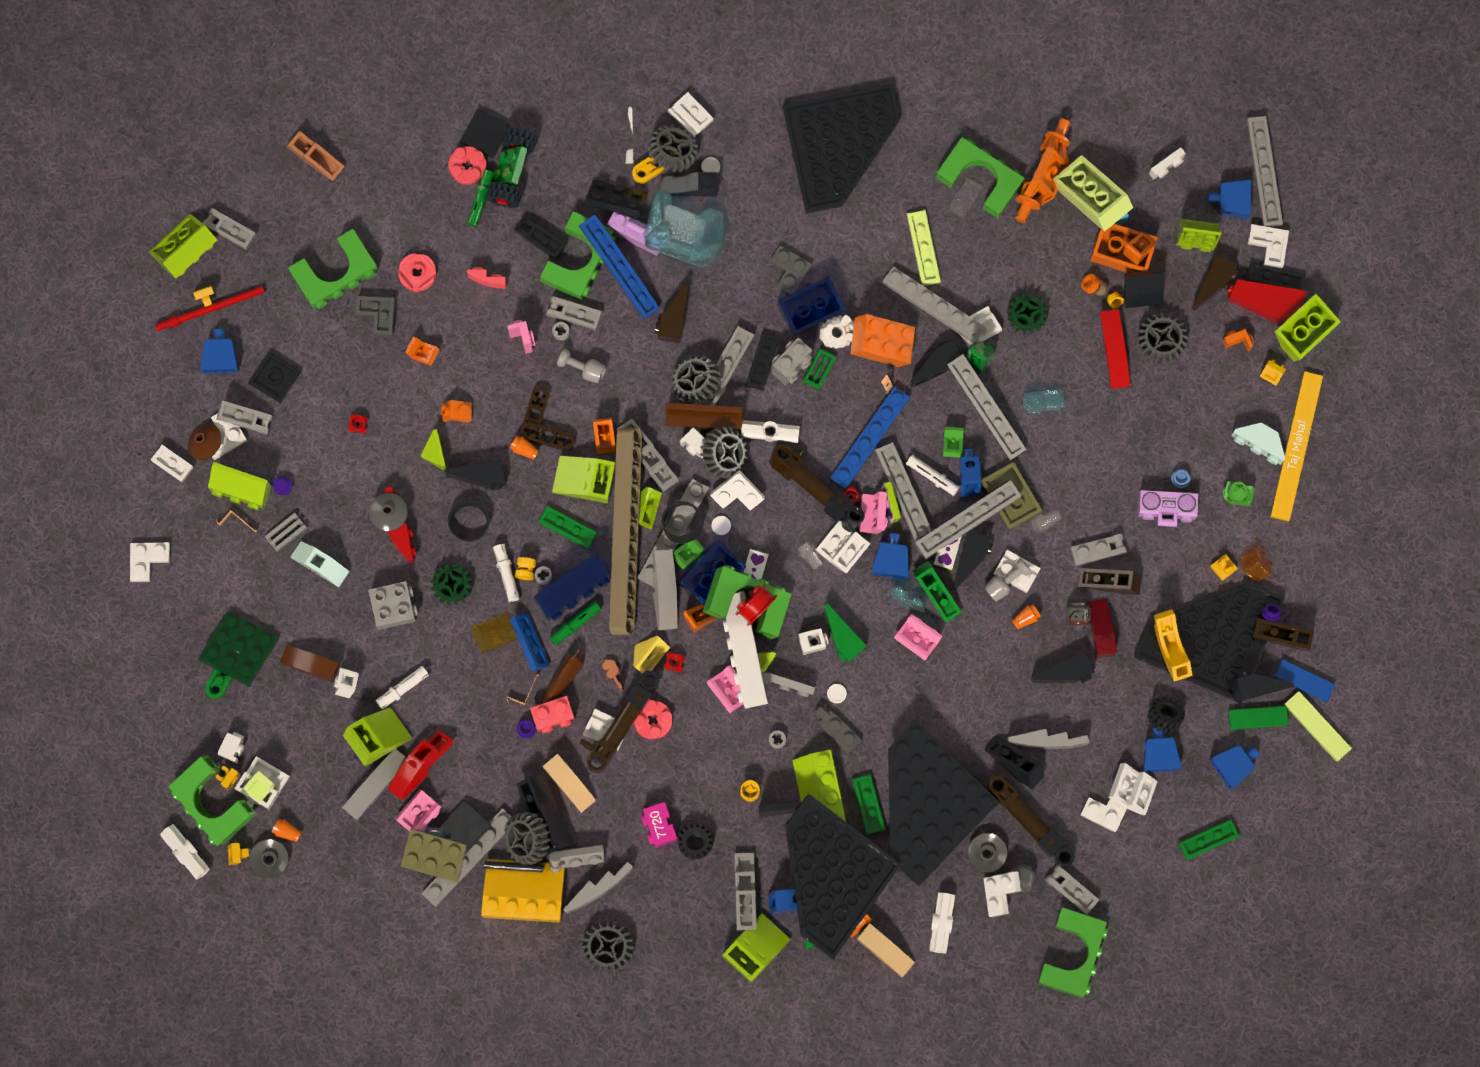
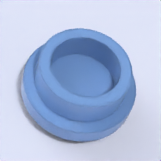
M1178 469L1173 472L1171 481L1175 487L1185 488L1190 483V474L1186 470Z

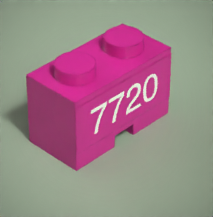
M665 802L643 809L644 814L640 816L643 825H648L650 833H647L650 845L654 844L655 848L677 841L673 825H668L667 822L670 816Z

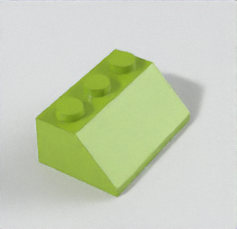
M189 214L155 245L149 253L169 274L177 278L183 275L192 263L197 262L205 251L210 250L217 239L202 222Z
M1314 294L1274 332L1281 348L1295 362L1301 360L1341 321L1319 296Z
M213 462L208 484L212 495L219 498L223 496L229 497L231 502L237 504L241 502L247 503L248 507L254 510L265 508L272 490L268 480Z

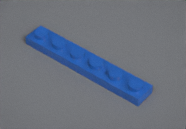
M593 215L580 224L579 228L643 320L660 309L597 216Z
M894 386L831 476L830 480L844 490L848 488L907 404L910 396Z

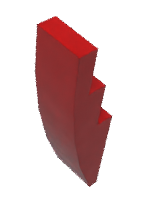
M1119 309L1100 311L1103 346L1109 371L1111 389L1130 387Z

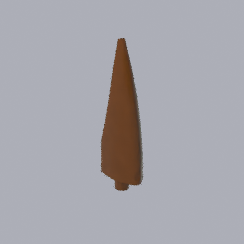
M577 649L573 656L567 654L552 679L541 704L559 699L570 686L584 665L579 661L584 654L583 651Z

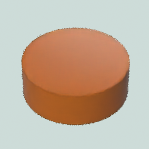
M1088 274L1082 280V290L1088 294L1094 293L1100 286V279L1094 274Z

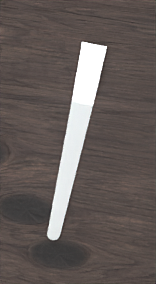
M629 107L628 117L633 134L632 107ZM633 149L626 151V164L633 163Z

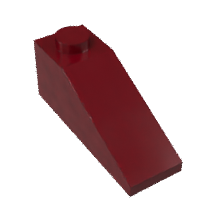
M1107 599L1089 601L1087 603L1091 608V630L1096 659L1113 657L1116 655L1117 649Z

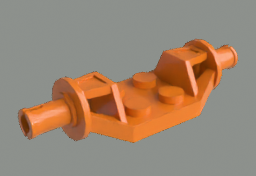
M1060 118L1055 132H1046V138L1040 147L1044 154L1041 157L1037 170L1034 172L1031 182H1024L1020 195L1016 197L1017 202L1021 206L1015 219L1021 223H1026L1031 209L1040 210L1043 204L1054 199L1058 188L1053 178L1069 166L1066 147L1069 146L1070 141L1065 135L1071 123L1066 119ZM1035 194L1040 195L1037 199H1032Z

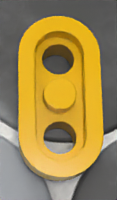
M648 157L634 166L632 176L637 183H646L664 172L665 168L655 167L653 158ZM639 172H644L645 176L640 177L638 174Z

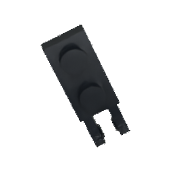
M522 217L520 221L525 226L531 228L530 231L527 233L517 226L513 229L517 234L525 238L526 241L554 260L559 257L567 246L564 241L525 217Z

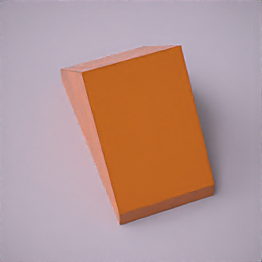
M1141 232L1125 246L1123 254L1134 264L1138 265L1156 243Z
M612 418L593 420L597 454L616 452Z
M705 603L683 613V617L693 633H696L717 619V617L703 612Z

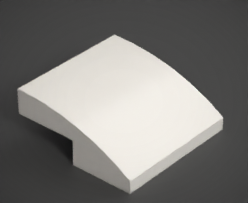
M839 521L815 551L838 569L847 573L870 543L857 532L844 530L841 521Z
M1122 763L1119 766L1109 798L1131 811L1146 815L1157 781L1147 773L1137 772L1128 764Z

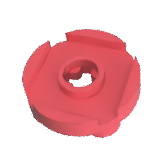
M473 147L457 148L449 159V171L452 177L457 182L465 185L473 184L481 179L483 170L487 168L483 153ZM470 161L473 167L465 170V166H462L463 163Z
M410 254L401 261L399 266L400 282L405 288L413 292L428 289L432 286L437 276L434 262L423 254ZM415 268L417 270L421 269V276H413V270Z
M650 700L634 722L636 731L646 739L664 737L672 726V715L669 708L659 701ZM656 715L658 723L650 725L648 717Z

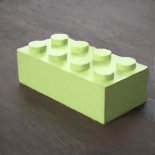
M1082 155L1053 178L1059 192L1104 232L1133 208L1128 195Z

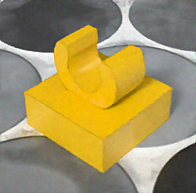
M212 285L193 292L196 300L202 298L205 307L212 304L209 295L214 294Z
M1269 360L1260 377L1276 386L1286 369H1284V365H1277L1275 360Z
M1226 554L1210 566L1221 581H1224L1238 569Z
M222 766V769L226 771V775L224 777L216 775L215 777L221 781V785L224 788L230 790L240 774L233 768L229 771L227 767Z
M231 843L227 846L229 865H237L241 863V859L249 857V849H240V843Z

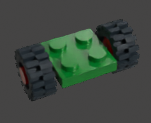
M512 127L505 128L501 145L507 149L502 150L499 155L498 168L493 176L494 182H490L486 194L488 201L503 207L518 208L522 191L519 188H514L512 185L518 184L526 154L534 152L537 141L536 135L515 127L514 129Z

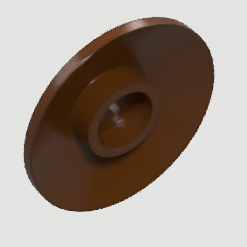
M203 424L197 427L188 440L190 455L198 460L212 457L219 450L222 442V434L219 428L213 424Z

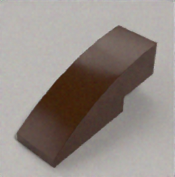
M289 645L286 646L280 663L330 683H333L340 667L337 662Z

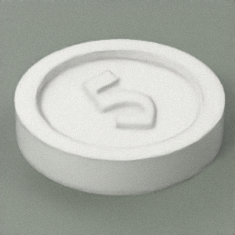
M708 157L703 160L701 169L703 172L718 173L720 163L716 158Z
M718 516L712 521L714 533L725 535L730 531L731 523L727 517Z
M840 684L830 686L827 691L828 699L833 703L843 702L847 695L846 689Z

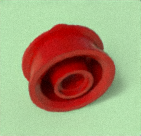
M766 584L762 586L756 585L749 593L751 596L747 600L743 599L736 606L738 611L735 614H740L747 621V626L752 624L777 598V595L773 596L765 588Z

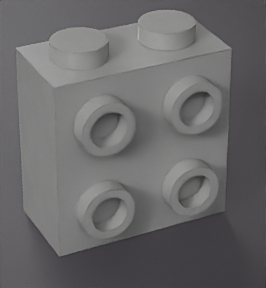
M799 338L795 341L791 340L785 347L786 351L782 355L779 353L772 360V374L785 386L788 383L793 384L799 377L798 373L801 369L806 370L812 363L810 361L812 359V349Z
M406 581L368 590L378 630L416 622L415 616L418 615L416 604L412 605L411 597H414L412 586H408Z

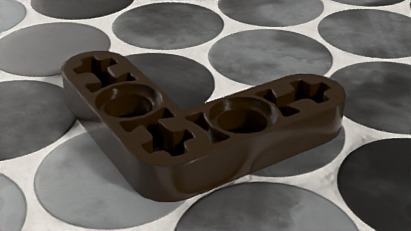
M544 387L535 388L531 394L521 427L522 436L530 442L563 451L571 450L575 445L572 434L541 425L549 394ZM543 392V395L546 396L540 400V405H543V407L532 405L533 402L537 404L538 398L535 395ZM533 409L540 411V416L536 419L531 418L529 415ZM529 427H532L533 432L538 433V429H541L539 433V439H536V434H530V436H527L525 430H528ZM546 432L553 434V439L549 442L544 441L542 438ZM556 434H559V439L565 440L568 437L571 444L563 446L561 441H557L558 444H554L557 437Z

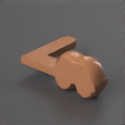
M606 659L602 663V668L607 670L606 676L608 678L614 679L621 693L623 688L616 678L620 673V668L615 660Z

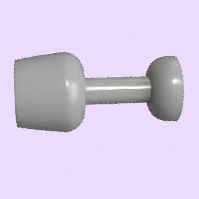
M565 348L557 362L559 367L569 364L582 370L584 380L598 384L603 379L606 371V366L595 359H590L585 364L570 357L569 350Z
M1021 558L1016 563L1018 568L1004 579L1000 576H994L984 586L996 602L1010 593L1008 585L1021 574L1025 576L1032 574Z

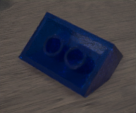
M829 276L779 300L776 304L784 321L794 335L846 311Z
M714 540L676 582L691 597L705 606L717 568L728 565L735 568L736 572L741 573L747 566L720 540Z

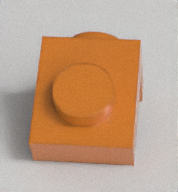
M1246 329L1236 332V330L1226 334L1222 341L1225 349L1243 342L1246 350L1250 351L1254 344L1252 335L1247 333Z
M413 337L407 346L406 354L415 361L432 366L440 349L422 342L417 337Z
M456 400L443 403L441 408L442 421L471 422L472 403Z

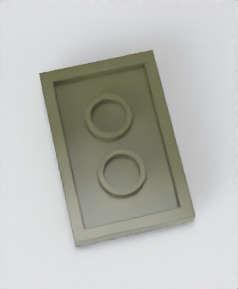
M1014 462L981 480V484L988 495L1010 480L1021 494V498L998 512L1008 530L1042 513L1041 507Z
M411 828L401 867L458 882L468 844Z

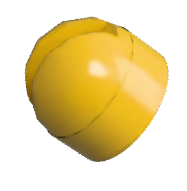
M1113 292L1111 295H1108L1107 302L1111 308L1115 309L1123 304L1124 299L1118 292Z

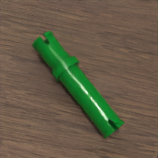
M483 170L480 184L476 187L477 193L466 222L470 226L478 227L486 202L488 187L494 176V173L491 171Z
M593 601V603L569 622H564L562 627L550 635L549 638L557 646L569 635H574L573 632L601 611V608Z

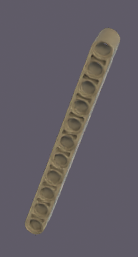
M639 427L619 428L617 431L609 629L612 635H632L635 628L642 432Z

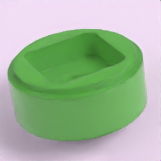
M1234 482L1229 485L1227 493L1231 500L1241 501L1246 498L1248 489L1244 483Z

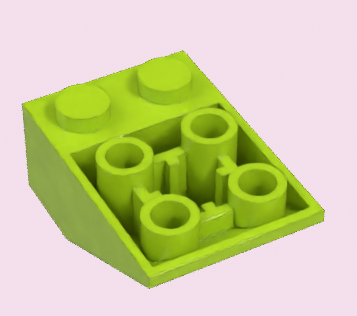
M1181 219L1177 245L1181 246L1182 249L1190 250L1193 247L1200 248L1202 252H1211V250L1215 249L1220 239V226L1217 223Z
M560 456L552 493L608 504L616 463L595 458Z
M391 707L356 721L346 728L343 735L364 766L369 765L412 739Z
M761 914L756 919V930H745L724 952L722 957L752 983L791 939L764 914Z

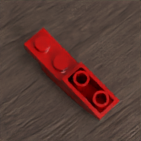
M392 487L385 488V493L398 495V492H394ZM385 508L384 512L389 514L391 508ZM404 523L396 530L387 531L402 556L410 564L414 563L413 558L417 557L415 546H411L410 539H413L412 528H408L407 523Z
M440 730L428 741L423 739L403 762L394 776L388 791L403 801L429 775L427 770L454 744L453 740Z

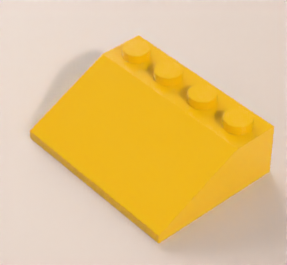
M487 859V861L519 863L510 860ZM536 862L535 864L544 865L543 873L486 869L481 916L483 918L561 923L565 868H561L559 872H552L550 870V863Z

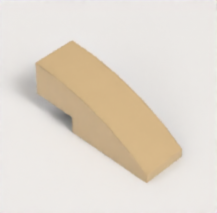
M558 754L543 766V769L581 813L596 801Z
M871 924L857 938L858 942L902 978L915 963Z

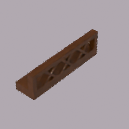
M666 403L665 426L699 429L731 427L733 430L742 431L743 407Z

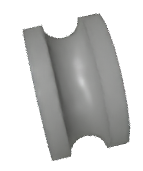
M564 322L556 323L552 329L553 336L557 340H565L570 333L568 325ZM564 327L566 333H562V336L558 335L557 328Z
M545 566L537 568L535 571L536 581L542 585L548 584L552 580L551 570ZM542 571H546V574L549 573L545 580H541V577L538 578V574H541Z
M777 730L770 734V746L780 749L785 745L786 736L782 731ZM774 735L776 737L781 735L783 742L781 744L778 742V745H776L772 737Z

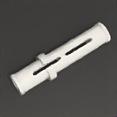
M912 455L906 465L934 482L936 487H941L952 496L960 488L959 485L946 478L947 475L944 473L940 474L915 457V455Z
M505 544L496 545L493 547L497 560L496 566L500 570L508 602L520 600L510 566L512 563L508 559Z
M421 666L400 683L388 688L389 690L375 700L376 703L383 710L395 700L398 701L404 693L428 677L429 674Z

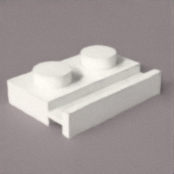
M688 92L673 107L668 109L670 115L684 129H687V132L692 134L693 138L713 122V117Z
M988 306L970 316L986 327L985 333L978 342H983L1002 331L1000 324ZM961 336L969 349L975 345Z
M1007 550L993 575L1004 579L1018 568L1016 563L1021 557ZM1021 558L1032 574L1029 576L1021 574L1010 584L1027 593L1041 568Z
M594 709L583 735L598 742L615 718Z

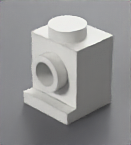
M692 428L680 440V445L682 447L686 445V450L692 456L696 454L698 457L703 458L699 454L703 453V449L700 446L704 445L702 441L704 437L696 429Z
M821 628L800 633L798 636L803 655L825 650L826 644H829L827 635L822 633ZM812 639H815L818 643L817 645L813 646L811 645L810 641Z
M340 668L333 686L336 687L335 695L350 699L355 691L359 673Z
M233 732L232 735L227 733L217 754L237 764L239 760L236 757L237 755L240 756L244 749V736Z

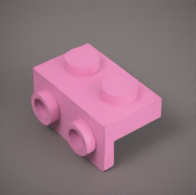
M517 320L511 322V325H508L510 338L521 336L525 354L533 352L532 346H535L532 330L528 331L526 321Z
M887 492L861 495V509L864 511L865 518L860 525V532L878 534L885 530L888 519L885 516L889 505Z
M911 614L894 639L926 660L941 640L942 635Z
M731 665L707 682L729 713L744 705L743 702L739 703L737 691H741L740 685L735 683L734 674L737 671Z
M419 789L396 816L395 820L409 832L411 828L424 832L429 821L435 819L440 813L441 806Z

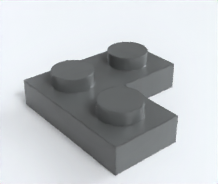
M780 245L770 260L771 264L785 271L776 288L793 297L812 264Z
M356 296L355 315L374 317V336H393L395 298Z

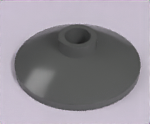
M384 493L377 496L369 508L371 522L383 531H393L401 527L406 521L408 514L404 500L393 493ZM385 508H391L389 514H386L384 510Z
M984 833L972 840L968 848V857L971 864L979 871L994 872L1005 863L1007 848L1003 840L997 835ZM989 850L991 852L990 857H985L983 852Z
M271 839L257 843L249 856L252 870L258 876L267 879L281 875L285 871L289 860L286 848L280 842ZM272 856L273 862L267 863L266 858Z

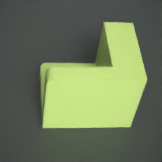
M258 771L243 789L258 802H261L275 785Z

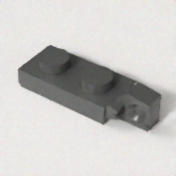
M822 707L815 711V714L821 719L818 724L847 754L851 753L862 742L832 711L827 713Z

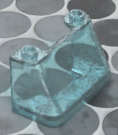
M659 189L654 194L644 237L645 246L695 266H707L725 249L723 213L711 208L702 211L699 215L670 205L672 202L671 194Z

